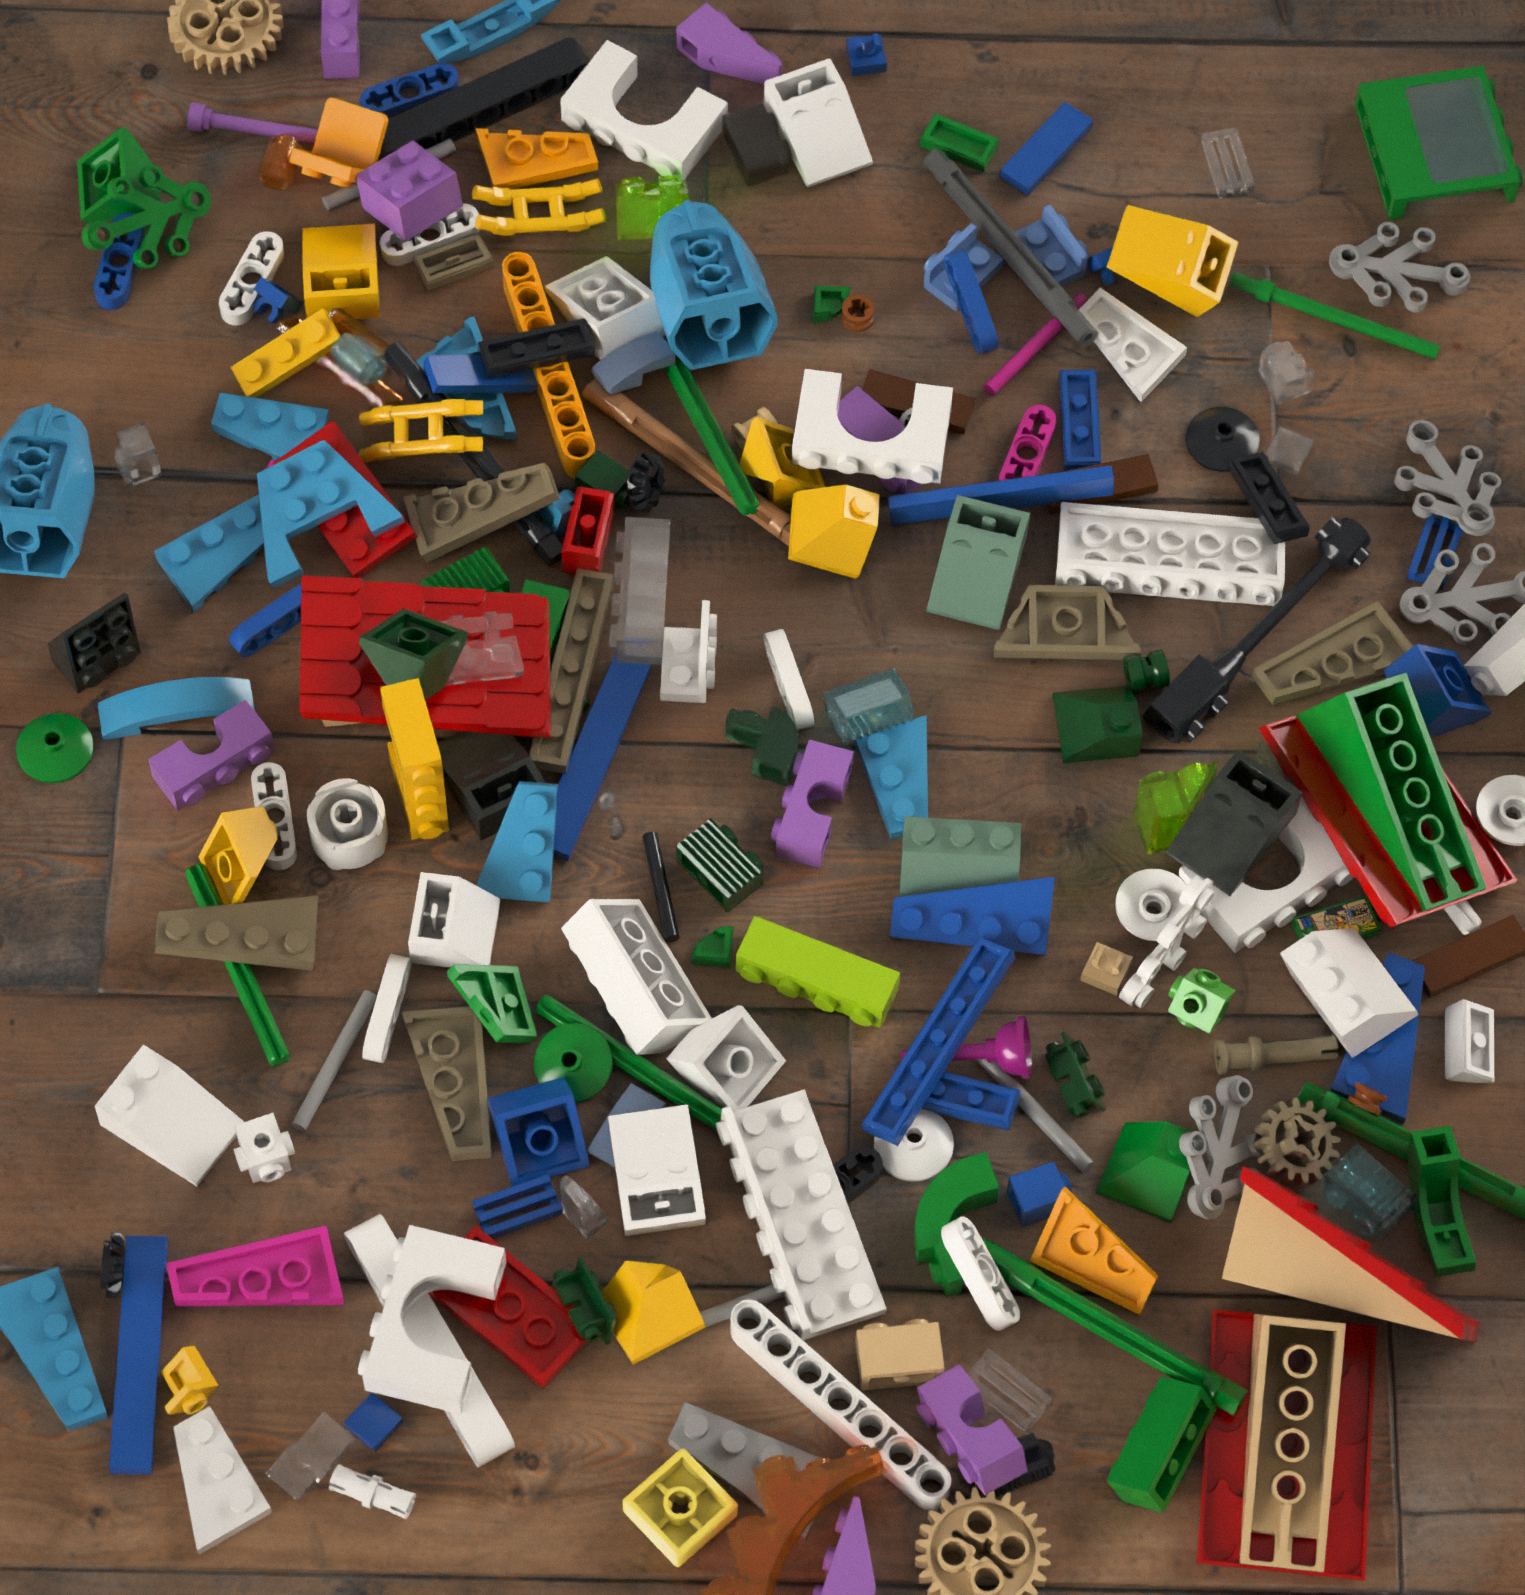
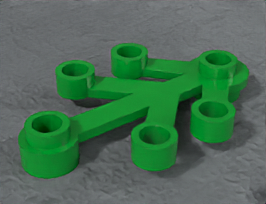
M156 165L146 166L140 170V183L146 188L156 187L173 197L174 200L162 203L133 188L131 181L126 177H117L110 180L107 191L111 198L115 200L123 199L144 211L110 224L102 220L88 223L82 231V241L88 249L92 251L107 249L113 244L114 238L149 225L140 248L133 254V261L140 269L152 268L158 262L156 248L168 218L180 213L173 235L166 239L164 248L171 257L183 256L188 252V234L194 219L204 216L209 211L211 206L210 192L203 184L195 181L181 185L165 177L162 169ZM149 170L155 174L154 183H151L147 178ZM117 182L124 186V193L122 195L116 191ZM193 193H195L199 199V204L197 206H195L191 201V196ZM99 228L105 232L104 241H100L97 237ZM175 239L181 244L179 252H176L173 248V241ZM144 251L150 256L148 264L142 261V253Z

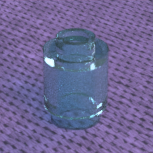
M345 333L336 340L331 349V356L335 358V364L362 386L378 382L386 371L385 356L359 335L353 336L351 333Z

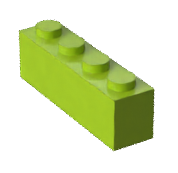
M755 915L736 953L735 972L740 973L744 979L752 983L763 982L774 986L780 993L791 998L799 996L812 1001L817 1008L823 1011H837L845 1014L853 1022L861 1026L868 1027L872 1025L881 1029L899 990L900 972Z

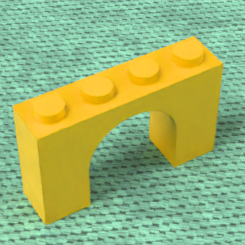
M419 678L380 687L382 706L392 738V742L387 743L389 761L411 840L418 838L433 839L443 832L449 831L442 758Z

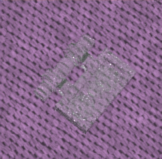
M496 611L484 612L480 617L464 618L463 615L450 616L449 620L439 621L468 633L484 632L486 638L466 642L446 683L447 685L522 677L524 666L517 637H501L499 631L513 628L511 613L497 614Z

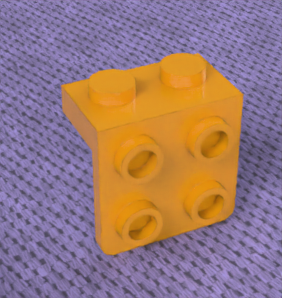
M329 98L325 103L313 151L293 148L289 162L302 166V174L322 179L323 174L332 176L330 183L351 189L352 184L357 183L355 175L378 161L388 125V117L383 113L340 99Z

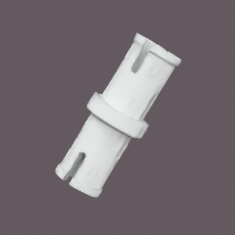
M340 1464L336 1466L330 1479L329 1490L362 1502V1506L369 1509L374 1506L404 1519L409 1517L415 1503L416 1493L383 1482V1477L373 1475L372 1477L363 1475Z

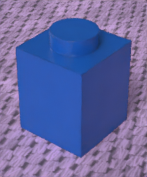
M1054 1161L1009 1177L1007 1195L1021 1227L1049 1218L1064 1187L1072 1192L1067 1175L1064 1172L1059 1174Z

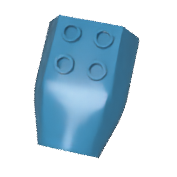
M685 200L683 204L669 210L658 220L653 232L650 282L651 290L656 299L657 311L671 350L690 370L762 355L778 326V318L759 263L743 238L715 207L705 203Z
M44 403V406L23 411L0 440V573L65 578L81 551L95 496L94 467L88 431L76 416L62 409L52 407L51 404Z

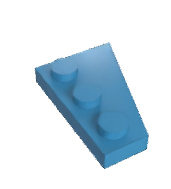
M220 392L211 425L213 432L249 449L256 448L271 455L272 460L276 461L327 425L329 411L323 408Z
M927 715L854 736L856 751L891 841L902 838L904 816L928 818Z
M519 781L476 886L500 899L550 902L558 784Z

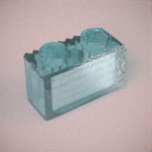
M895 668L872 674L867 678L847 685L837 686L833 690L823 693L826 717L845 744H848L850 740L855 742L857 738L862 739L864 735L869 737L871 733L875 734L878 730L883 732L885 728L897 727L899 723L905 724L906 721L911 722L914 719L909 689L904 685Z
M1356 1144L1324 1175L1321 1188L1324 1190L1323 1195L1329 1204L1336 1209L1343 1207L1354 1217L1353 1222L1363 1234L1367 1236L1373 1234L1380 1241L1413 1210L1417 1199L1415 1193L1411 1192L1408 1187H1405L1403 1182H1400L1390 1171H1387L1385 1166H1382L1372 1155H1369L1367 1150H1364L1360 1144Z

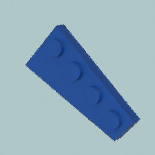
M1055 877L895 897L890 937L974 946L978 938L982 937L1016 952L1046 955Z
M1388 952L1383 967L1419 1014L1425 966ZM1419 1015L1353 1058L1346 1051L1330 1091L1348 1099L1349 1095L1356 1093V1088L1354 1087L1356 1081L1363 1083L1388 1096L1386 1102L1380 1103V1109L1382 1110L1380 1114L1404 1124L1407 1114Z

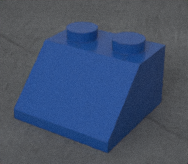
M1416 644L1383 670L1387 678L1407 673L1429 735L1440 736L1483 719L1492 713L1481 693L1472 685L1471 677L1456 651Z
M564 1077L487 1098L495 1134L511 1186L546 1174L553 1177L590 1166L574 1096Z

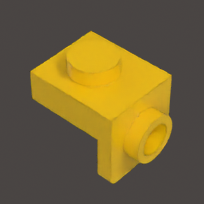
M195 1346L183 1347L161 1371L162 1376L174 1394V1397L165 1406L169 1415L182 1412L190 1415L198 1412L208 1403L207 1398L219 1386Z

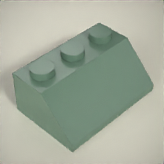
M904 816L899 897L1018 882L1021 823Z

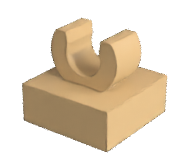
M1097 942L1081 974L1080 981L1117 996L1132 964L1133 957Z

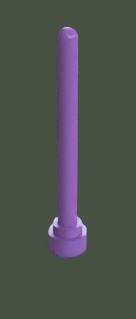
M194 102L190 105L187 119V130L203 133L204 130H211L214 127L314 144L318 132L317 129L214 113L213 109L207 108V104Z

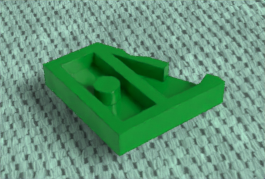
M454 964L446 971L448 978L497 1043H530L537 1037L518 966Z

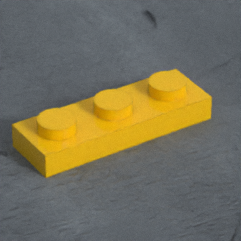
M322 308L231 366V369L246 397L257 398L335 349L344 341L328 312Z

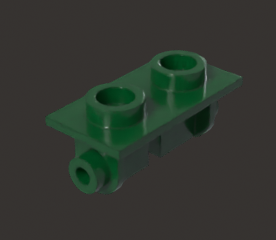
M1062 1032L1061 1036L1065 1043L1060 1044L1059 1041L1048 1044L1045 1047L1047 1053L1044 1057L1057 1082L1069 1076L1071 1078V1081L1058 1087L1069 1113H1074L1076 1118H1082L1090 1113L1089 1107L1095 1105L1101 1111H1105L1106 1108L1101 1099L1102 1096L1106 1095L1105 1090L1097 1075H1091L1087 1068L1086 1062L1090 1061V1057L1084 1044L1080 1039L1075 1041L1068 1034Z
M578 1257L574 1271L568 1272L567 1269H561L554 1273L552 1286L564 1308L579 1304V1307L569 1309L568 1315L580 1338L586 1339L588 1343H592L602 1337L604 1343L608 1345L611 1341L614 1326L617 1324L615 1309L610 1302L605 1301L595 1272L589 1271L583 1258Z

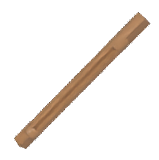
M596 378L584 388L582 394L584 399L737 508L712 459L649 415L620 392L609 395ZM753 490L760 505L757 508L758 512L756 514H749L747 516L789 546L791 516Z

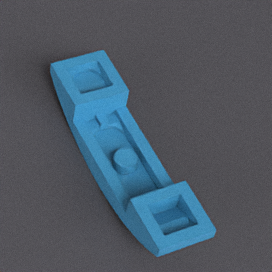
M505 0L458 25L450 19L422 33L421 39L439 63L467 59L492 50L520 35L544 18L561 0Z
M230 677L187 678L146 685L117 694L98 703L102 738L107 740L140 735V727L214 715L218 717L245 699L254 709L250 680Z

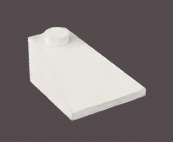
M740 1005L690 1030L666 1058L688 1086L720 1109L730 1106L732 1112L748 1107L786 1062L785 1058L745 1008Z

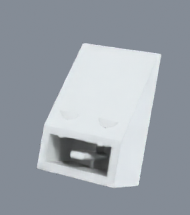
M830 58L765 81L764 108L807 188L873 165L871 154L846 87Z
M688 1105L608 1116L625 1236L705 1225L706 1217Z

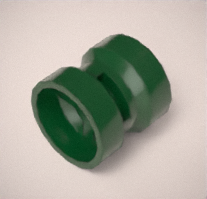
M1162 649L1150 651L1146 657H1139L1136 654L1123 657L1125 682L1132 693L1142 692L1149 686H1154L1156 689L1169 686V667Z

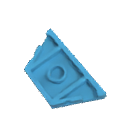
M469 317L464 321V327L450 338L447 335L437 343L434 350L426 352L416 360L425 372L423 363L427 355H479L478 342L483 341L475 317ZM443 393L447 399L483 400V415L462 416L477 436L507 440L517 439L516 429L502 393Z

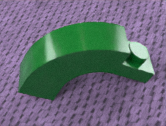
M1451 1125L1412 1131L1408 1150L1409 1184L1416 1228L1422 1250L1428 1253L1435 1277L1472 1272L1476 1268V1259L1460 1207L1458 1175L1461 1156Z
M987 1152L961 1159L940 1172L925 1190L917 1209L914 1229L917 1265L929 1262L932 1280L935 1286L942 1285L945 1297L961 1293L963 1278L943 1243L942 1227L968 1211L997 1203L999 1185Z

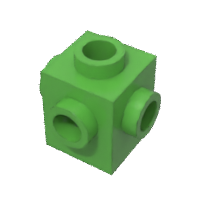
M1193 968L1185 977L1179 975L1172 985L1168 996L1173 998L1168 1012L1176 1015V1019L1184 1026L1194 1029L1200 1028L1210 1034L1220 1024L1236 990L1220 982V977L1206 969L1198 970Z

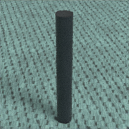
M647 832L642 838L663 936L666 942H674L680 938L659 838L657 832Z

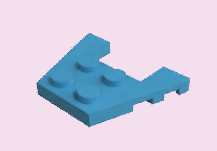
M325 440L257 473L267 577L273 589L304 573L289 540L357 505L374 537L405 522L400 512Z

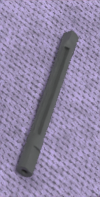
M934 148L925 157L923 162L935 175V179L1053 317L1063 324L1075 340L1086 346L1092 343L1099 332L1075 306L1072 298L953 161H950L944 152Z

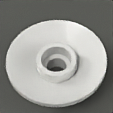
M1504 775L1497 777L1482 788L1477 798L1476 816L1480 826L1490 837L1503 844L1512 846L1525 845L1524 776ZM1514 813L1519 819H1511L1506 814Z
M1144 869L1133 873L1123 881L1116 895L1115 907L1120 922L1133 935L1141 939L1157 941L1164 927L1185 906L1179 902V899L1187 884L1177 875L1162 869ZM1156 907L1160 913L1151 914L1146 909Z
M921 1109L898 1146L874 1136V1149L882 1157V1168L890 1175L903 1181L920 1182L937 1176L947 1167L953 1154L954 1139L949 1125L939 1114ZM909 1134H918L922 1139L917 1143H912L907 1139V1136Z

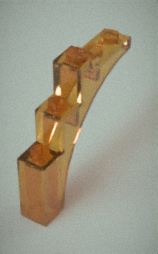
M869 1445L856 1446L846 1451V1456L832 1461L829 1458L816 1459L806 1464V1469L801 1471L793 1456L786 1458L784 1455H777L761 1462L762 1466L754 1468L753 1472L766 1517L760 1518L759 1515L747 1516L736 1521L735 1527L726 1529L740 1577L734 1579L733 1576H723L714 1579L709 1583L710 1587L700 1590L701 1595H774L775 1585L788 1554L806 1527L831 1502L860 1483L887 1472L878 1446L872 1448Z

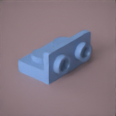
M1051 205L1043 207L1042 219L1015 231L1016 235L1061 287L1085 277L1087 260L1089 258L1087 248L1081 240L1074 238L1065 217L1062 214H1057Z
M972 223L963 231L959 230L954 233L947 247L939 254L934 253L931 255L923 268L925 271L923 288L956 312L960 308L946 273L944 255L962 249L965 250L980 289L1004 265V258L977 239L978 228Z

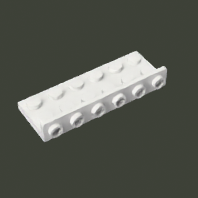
M1061 502L1055 585L1104 586L1109 593L1274 606L1282 598L1285 582V542L1273 544L1258 518Z
M805 1089L733 1112L730 1106L722 1108L720 1122L716 1123L717 1132L722 1145H729L734 1158L730 1159L729 1162L735 1181H742L747 1195L743 1196V1202L747 1215L750 1219L756 1218L760 1232L756 1233L761 1253L763 1256L770 1255L774 1269L770 1270V1276L775 1291L777 1293L783 1292L788 1306L783 1307L789 1329H797L799 1337L802 1340H806L886 1314L887 1308Z

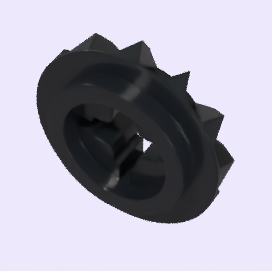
M644 452L637 457L630 468L627 478V494L632 508L636 511L650 512L653 507L658 505L659 495L664 493L662 487L666 481L663 478L665 465L661 463L660 455Z
M111 1232L110 1241L104 1240L100 1290H106L105 1298L116 1299L121 1292L125 1239L121 1233Z

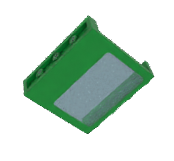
M1484 65L1359 83L1355 108L1389 221L1403 219L1407 202L1503 188L1507 203L1515 202L1518 188L1523 185V174L1519 165L1515 166L1513 142L1510 136L1506 137L1503 110L1501 107L1497 108L1494 100L1495 85L1492 79L1487 78Z

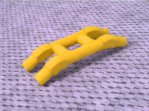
M597 178L584 183L578 182L563 185V187L527 189L498 188L493 186L489 188L475 185L472 189L473 199L497 206H510L513 204L514 219L513 217L504 218L478 215L475 227L476 229L491 231L493 234L502 236L514 235V233L566 230L568 232H578L589 229L590 226L606 222L603 208L586 213L583 211L576 214H567L565 216L563 201L564 203L576 202L586 199L587 196L601 193L602 186L600 180ZM549 202L550 217L529 218L527 203Z
M446 399L439 402L380 406L363 412L359 415V422L363 427L394 422V442L373 444L371 447L361 449L359 456L364 463L402 456L443 452H483V437H464V435L443 436V416L483 415V400ZM428 418V439L409 441V419Z

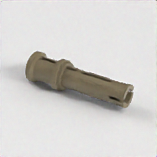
M1334 1034L1262 1041L1260 1037L1257 1038L1256 1036H1249L1247 1041L1225 1042L1223 1039H1216L1214 1044L1215 1065L1218 1074L1224 1075L1228 1070L1250 1068L1252 1072H1258L1264 1068V1065L1327 1059L1336 1060L1338 1053L1337 1051L1334 1052V1050L1338 1049Z

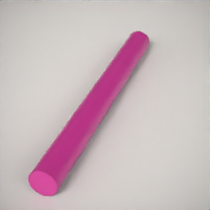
M1078 293L1072 300L1075 302V306L1080 309L1088 301V298L1084 294ZM1053 317L983 385L984 390L989 395L994 396L1064 328L1063 324Z

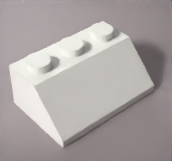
M1355 928L1312 931L1280 953L1290 975L1351 1058L1419 1015Z

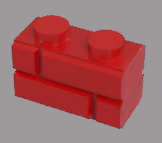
M577 487L562 548L563 572L575 575L577 568L601 572L614 517V493L587 487Z

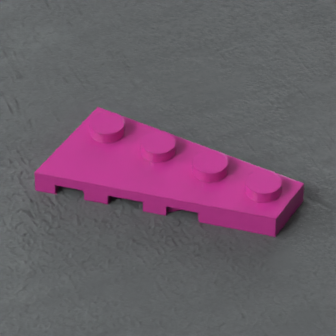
M326 1225L166 1263L175 1306L345 1305Z

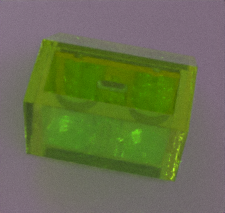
M677 175L659 176L657 182H643L642 177L622 178V183H614L618 240L653 238L654 228L658 220L669 210L683 204V201L689 200L686 180H679Z
M1215 762L1208 764L1192 763L1182 768V770L1169 773L1157 771L1140 779L1133 815L1147 855L1166 851L1215 779L1217 772Z

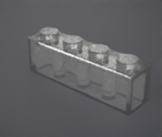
M625 517L624 532L617 531L616 554H623L622 562H615L614 585H621L620 593H613L611 616H619L618 624L610 625L609 647H617L616 662L662 665L670 519Z

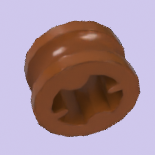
M860 294L846 298L842 305L841 315L844 326L855 332L869 329L874 321V303L867 296ZM860 309V313L864 311V316L856 317V313L852 315V310Z
M1356 1081L1354 1085L1356 1093L1349 1095L1347 1100L1371 1113L1380 1115L1382 1111L1380 1103L1386 1102L1388 1096Z

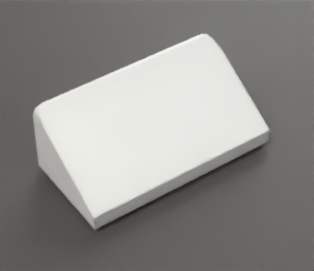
M1465 999L1445 1009V1079L1457 1082L1488 1084L1494 1082V1009Z

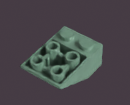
M957 495L926 612L1000 630L1027 539L1030 513Z

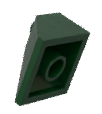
M403 608L362 635L359 644L386 685L419 678L426 701L445 687L468 640V632Z
M1129 686L1054 692L1052 694L1063 763L1139 756L1143 733L1138 703Z

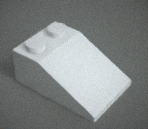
M607 256L545 285L547 294L568 322L585 319L595 346V356L600 360L621 346L644 335L658 331L662 337L665 336L652 290Z
M144 1044L95 1105L101 1126L195 1186L201 1183L237 1136L235 1125L244 1122L177 1065Z

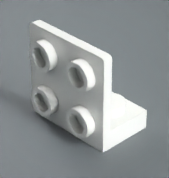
M702 600L701 629L664 627L660 701L706 703L707 689H714L717 614H710V600Z

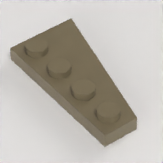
M470 1006L401 1012L451 1160L492 1158L482 1022Z

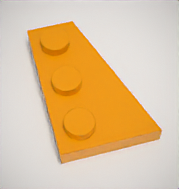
M476 128V138L491 186L517 189L598 170V160L589 133L546 131L543 135H523L522 130H508V134L489 133V129Z
M1066 1187L1061 1190L1030 1262L1140 1315L1146 1306L1159 1275Z

